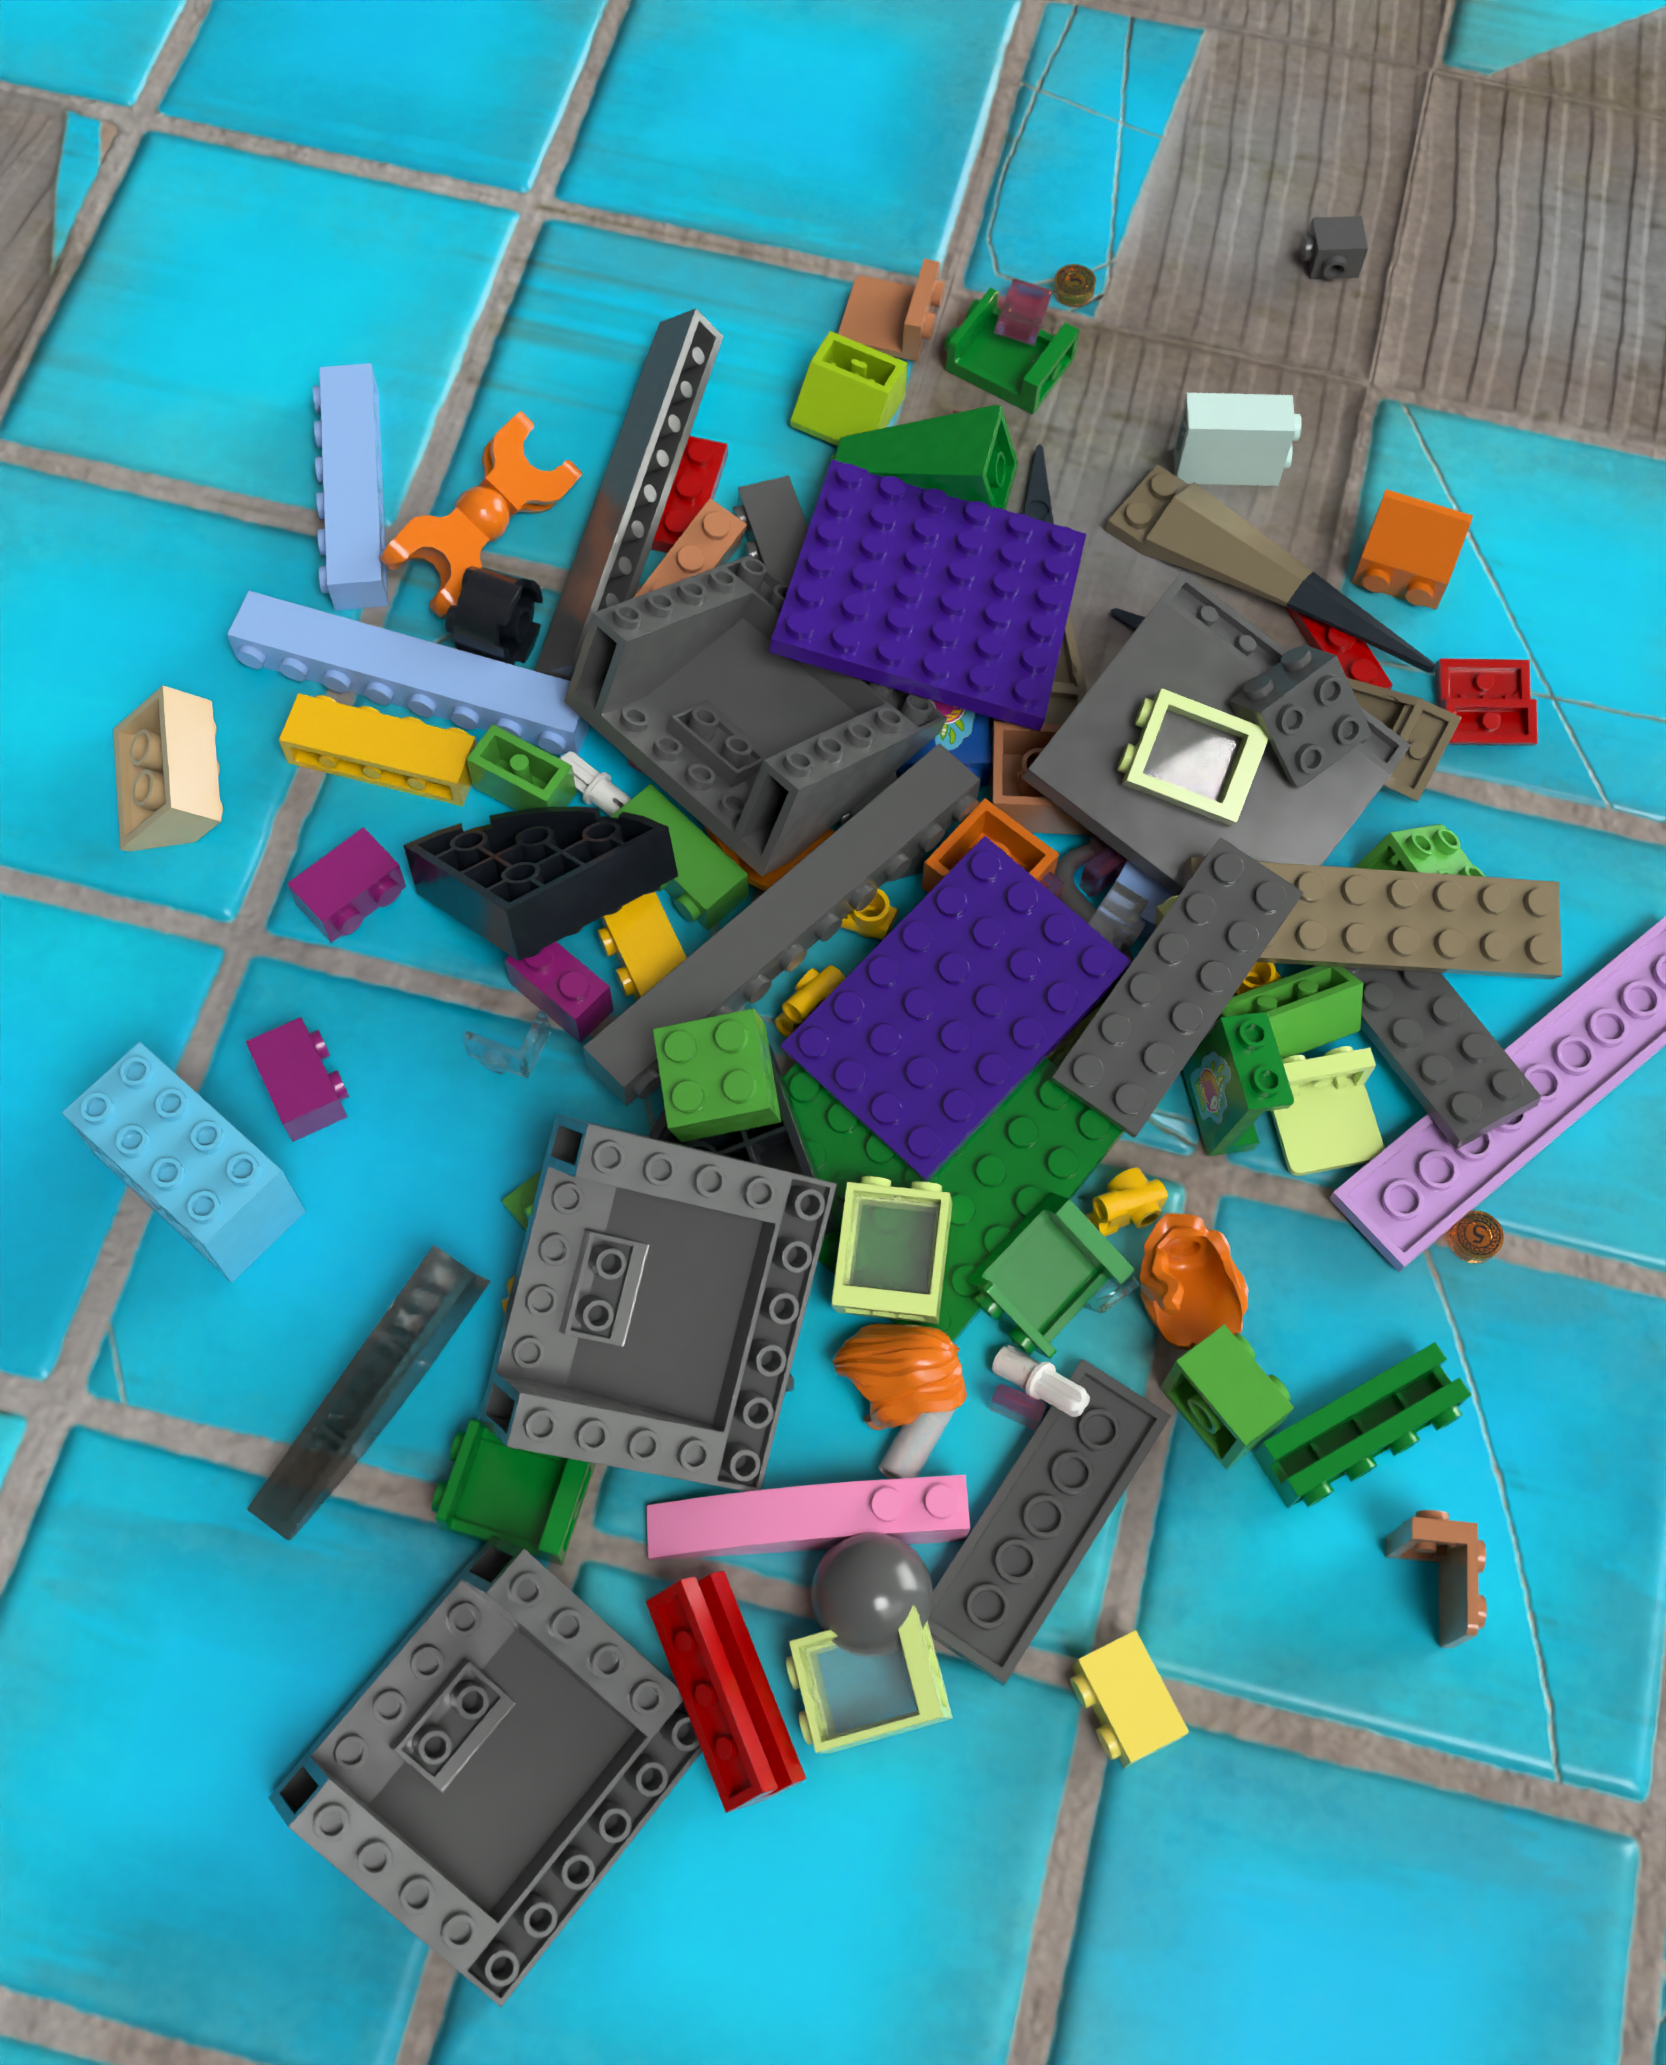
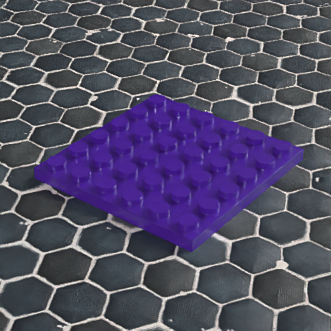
M831 459L771 639L769 653L1041 731L1047 713L1086 533L1034 519L1024 514H1017L997 507L990 508L987 504L980 501L968 502L947 496L945 492L939 489H923L909 485L895 476L882 477L871 474L867 469L860 468L854 464Z

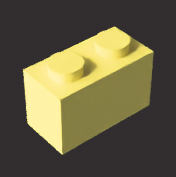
M1136 1630L1079 1658L1072 1666L1076 1676L1070 1678L1073 1690L1085 1709L1092 1706L1102 1726L1096 1729L1098 1739L1107 1756L1111 1760L1118 1757L1123 1768L1180 1740L1189 1733Z

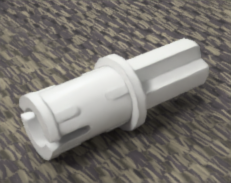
M569 751L559 758L572 765L576 790L583 794V801L586 804L594 803L611 817L620 807H623L632 799L611 782V776L608 773L600 774L576 753Z
M1012 1345L1002 1347L994 1358L993 1373L1025 1390L1027 1397L1033 1401L1042 1399L1072 1417L1080 1416L1084 1408L1089 1404L1090 1396L1085 1388L1056 1373L1055 1366L1048 1361L1037 1362Z

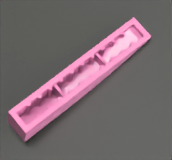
M966 1475L804 1485L646 1505L648 1560L828 1550L846 1537L867 1532L889 1534L906 1542L908 1545L960 1542L967 1539L970 1531Z

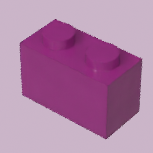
M364 827L287 883L297 907L330 943L341 935L345 936L354 932L361 925L365 917L377 908L385 907L394 902L400 895L401 890L406 887L399 864Z
M557 942L543 948L539 954L518 961L509 955L505 959L511 985L579 1043L614 1011L610 986Z
M302 1017L246 1041L282 1124L292 1142L347 1118V1114L341 1104V1100L349 1097L337 1070L329 1074L327 1073L322 1062L323 1059L330 1057L319 1030L311 1033L308 1032Z

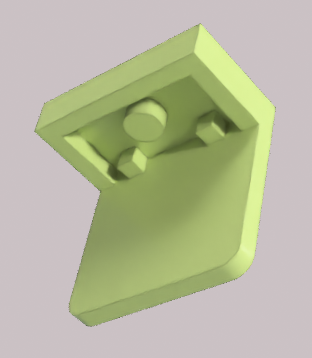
M1343 1046L1332 1049L1321 1057L1306 1059L1304 1055H1294L1282 1059L1294 1097V1103L1287 1109L1272 1110L1271 1115L1288 1171L1292 1175L1302 1176L1366 1164L1385 1149L1365 1087L1366 1081L1376 1066L1371 1048L1353 1051L1352 1047Z

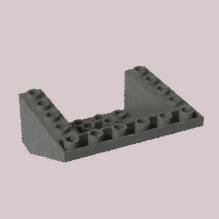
M748 555L594 612L564 702L757 873L764 876L791 862L936 737L941 732L947 717L933 707L927 698L769 653L771 639L789 586L770 572L763 562Z
M1182 571L1042 750L1022 779L1175 896L1180 895L1185 888V861L1191 857L1206 858L1220 837L1259 862L1321 866L1390 777L1411 745L1360 706L1370 729L1368 737L1305 786L1298 787L1289 782L1268 739L1238 821L1233 825L1224 824L1121 785L1125 773L1117 770L1118 764L1127 743L1136 746L1139 741L1142 728L1134 724L1145 697L1153 700L1155 694L1162 688L1237 717L1229 700L1241 692L1243 686L1250 679L1265 674L1281 662V657L1288 651L1186 572ZM1166 710L1143 773L1218 802L1231 772V766L1242 738Z
M556 1114L478 1420L482 1421V1424L506 1447L736 1490H761L837 1184Z
M492 1535L268 1799L294 1833L502 2007L702 1753V1749L678 1687L524 1548Z

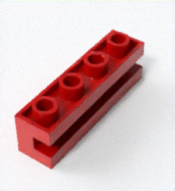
M725 1571L710 1573L697 1581L696 1576L681 1579L645 1601L725 1812L728 1813L768 1800L806 1780Z

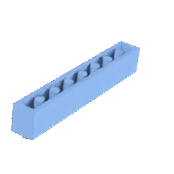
M248 591L227 634L236 659L250 668H268L281 672L286 677L296 681L306 679L324 684L330 690L338 693H346L348 691L366 696L371 701L380 705H389L391 703L405 707L422 717L436 716L447 719L468 730L478 728L487 731L494 724L528 743L540 746L543 750L552 754L572 751L578 755L590 727L588 722L564 702L571 681L256 592Z

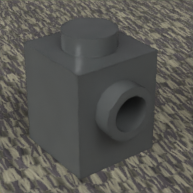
M1362 216L1312 218L1308 235L1302 236L1300 243V258L1302 262H1307L1309 278H1359L1368 251Z

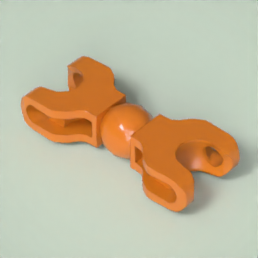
M519 411L484 447L482 455L484 476L482 482L478 486L469 488L461 493L455 502L454 510L447 516L435 517L425 515L414 517L379 555V560L390 570H397L400 565L412 558L425 559L435 566L440 574L441 586L435 597L429 602V607L440 619L446 617L450 606L457 605L462 590V578L465 570L471 566L482 568L480 560L481 549L487 542L495 541L505 533L510 518L519 512L531 514L547 512L582 475V471L571 460H566L561 466L552 471H540L530 465L524 455L523 443L529 432L534 428V423L522 411Z

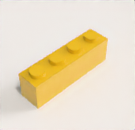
M298 693L279 738L288 764L462 807L472 785L466 759L477 745L475 736L459 728L450 727L443 729L427 725L414 717L398 718L382 714L377 709L369 706L357 708L340 704L324 695L312 697Z
M656 892L644 894L622 906L618 912L601 917L603 928L597 930V935L606 956L615 954L621 968L616 969L615 973L626 997L633 994L637 1001L687 959Z

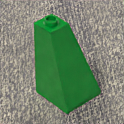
M992 405L843 436L840 438L836 455H832L829 461V465L831 459L854 464L860 468L867 469L868 473L882 477L895 476L909 485L923 489H939L945 492L947 496L968 502L980 501L987 504L990 508L997 507L1004 510L1007 508L1018 467L1002 405Z

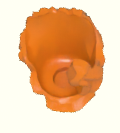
M1166 1213L1157 1222L1143 1245L1145 1255L1140 1270V1296L1145 1304L1144 1306L1150 1320L1158 1328L1165 1340L1174 1345L1178 1350H1190L1224 1324L1232 1334L1241 1333L1243 1315L1248 1309L1249 1289L1245 1278L1231 1259L1230 1245L1224 1234L1217 1230L1206 1229L1203 1219L1196 1215Z
M875 1323L862 1327L855 1335L849 1337L836 1352L833 1359L836 1374L851 1380L870 1402V1413L866 1414L863 1420L873 1430H881L888 1427L894 1428L899 1425L913 1423L921 1413L952 1411L960 1407L967 1397L965 1381L962 1377V1364L957 1355L960 1349L940 1329L912 1324Z

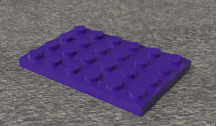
M984 836L780 1047L790 1059L923 1181L928 1182L1120 981L1132 961L990 839Z

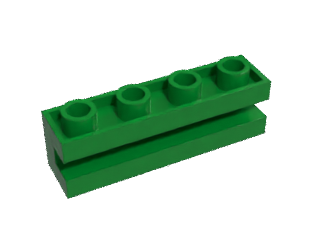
M1436 1342L1274 1435L1259 1446L1253 1455L1287 1508L1302 1500L1307 1508L1313 1506L1334 1492L1330 1483L1344 1475H1347L1351 1482L1357 1480L1378 1466L1373 1459L1374 1457L1388 1449L1393 1456H1397L1420 1441L1416 1434L1418 1431L1430 1424L1433 1425L1436 1431H1439L1463 1415L1459 1407L1472 1394L1460 1377L1452 1382L1441 1367L1447 1358Z

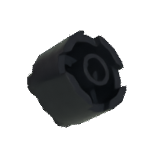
M474 566L467 568L463 574L462 590L457 605L450 606L445 620V629L447 632L453 633L456 649L515 665L516 661L525 663L534 649L541 624L533 622L535 602L543 604L541 588L535 580L489 568Z

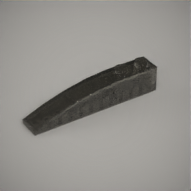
M433 1245L246 1510L286 1540H292L398 1412L491 1281L450 1252Z

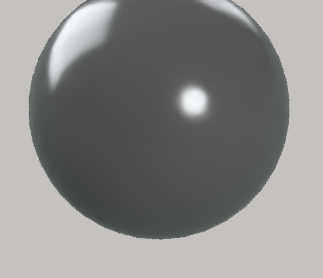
M867 1532L846 1537L827 1551L815 1570L811 1584V1604L815 1619L822 1631L831 1630L838 1635L831 1641L848 1653L861 1657H882L903 1649L898 1629L907 1619L912 1606L915 1605L922 1629L931 1612L933 1590L927 1567L919 1554L911 1546L895 1536Z

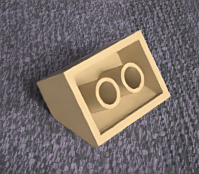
M162 685L113 729L120 850L130 852L193 843L222 822L223 805L220 801L218 782L220 766L216 757L215 745L217 728L213 720L211 700Z

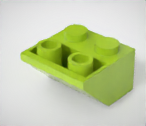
M829 331L810 361L790 420V426L836 446L839 445L840 438L843 436L886 428L905 398L908 363Z

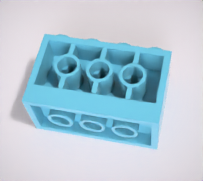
M138 1042L61 1112L94 1156L231 1283L306 1212L283 1171L141 1042Z

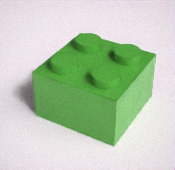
M754 1008L653 1029L667 1127L680 1142L781 1122L766 1026Z
M1224 1324L1175 1361L1160 1389L1225 1469L1228 1470L1274 1434L1292 1412L1294 1406L1289 1402L1291 1397L1285 1385L1272 1374L1267 1375L1254 1360L1256 1355L1249 1342L1239 1333L1232 1334Z

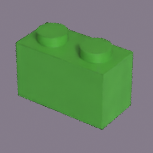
M494 724L490 726L466 759L473 787L517 811L542 807H567L577 794L572 765Z

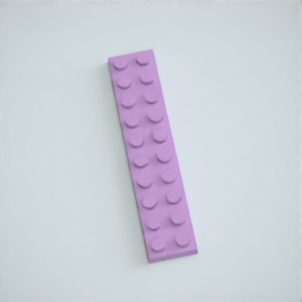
M1666 916L1504 1050L1541 1095L1536 1107L1457 1150L1429 1114H1426L1332 1193L1329 1199L1398 1272L1402 1271L1666 1046Z

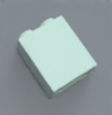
M1187 393L1173 447L1175 476L1187 484L1195 482L1197 484L1278 486L1283 469L1290 468L1292 441H1298L1301 433V415L1294 414L1293 395Z

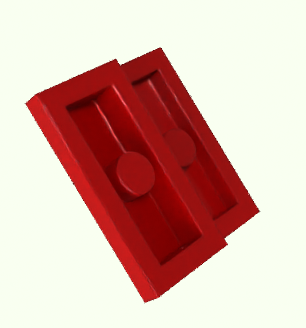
M1440 658L1435 663L1438 707L1462 717L1449 742L1450 745L1535 746L1538 744L1537 699H1531L1530 660Z

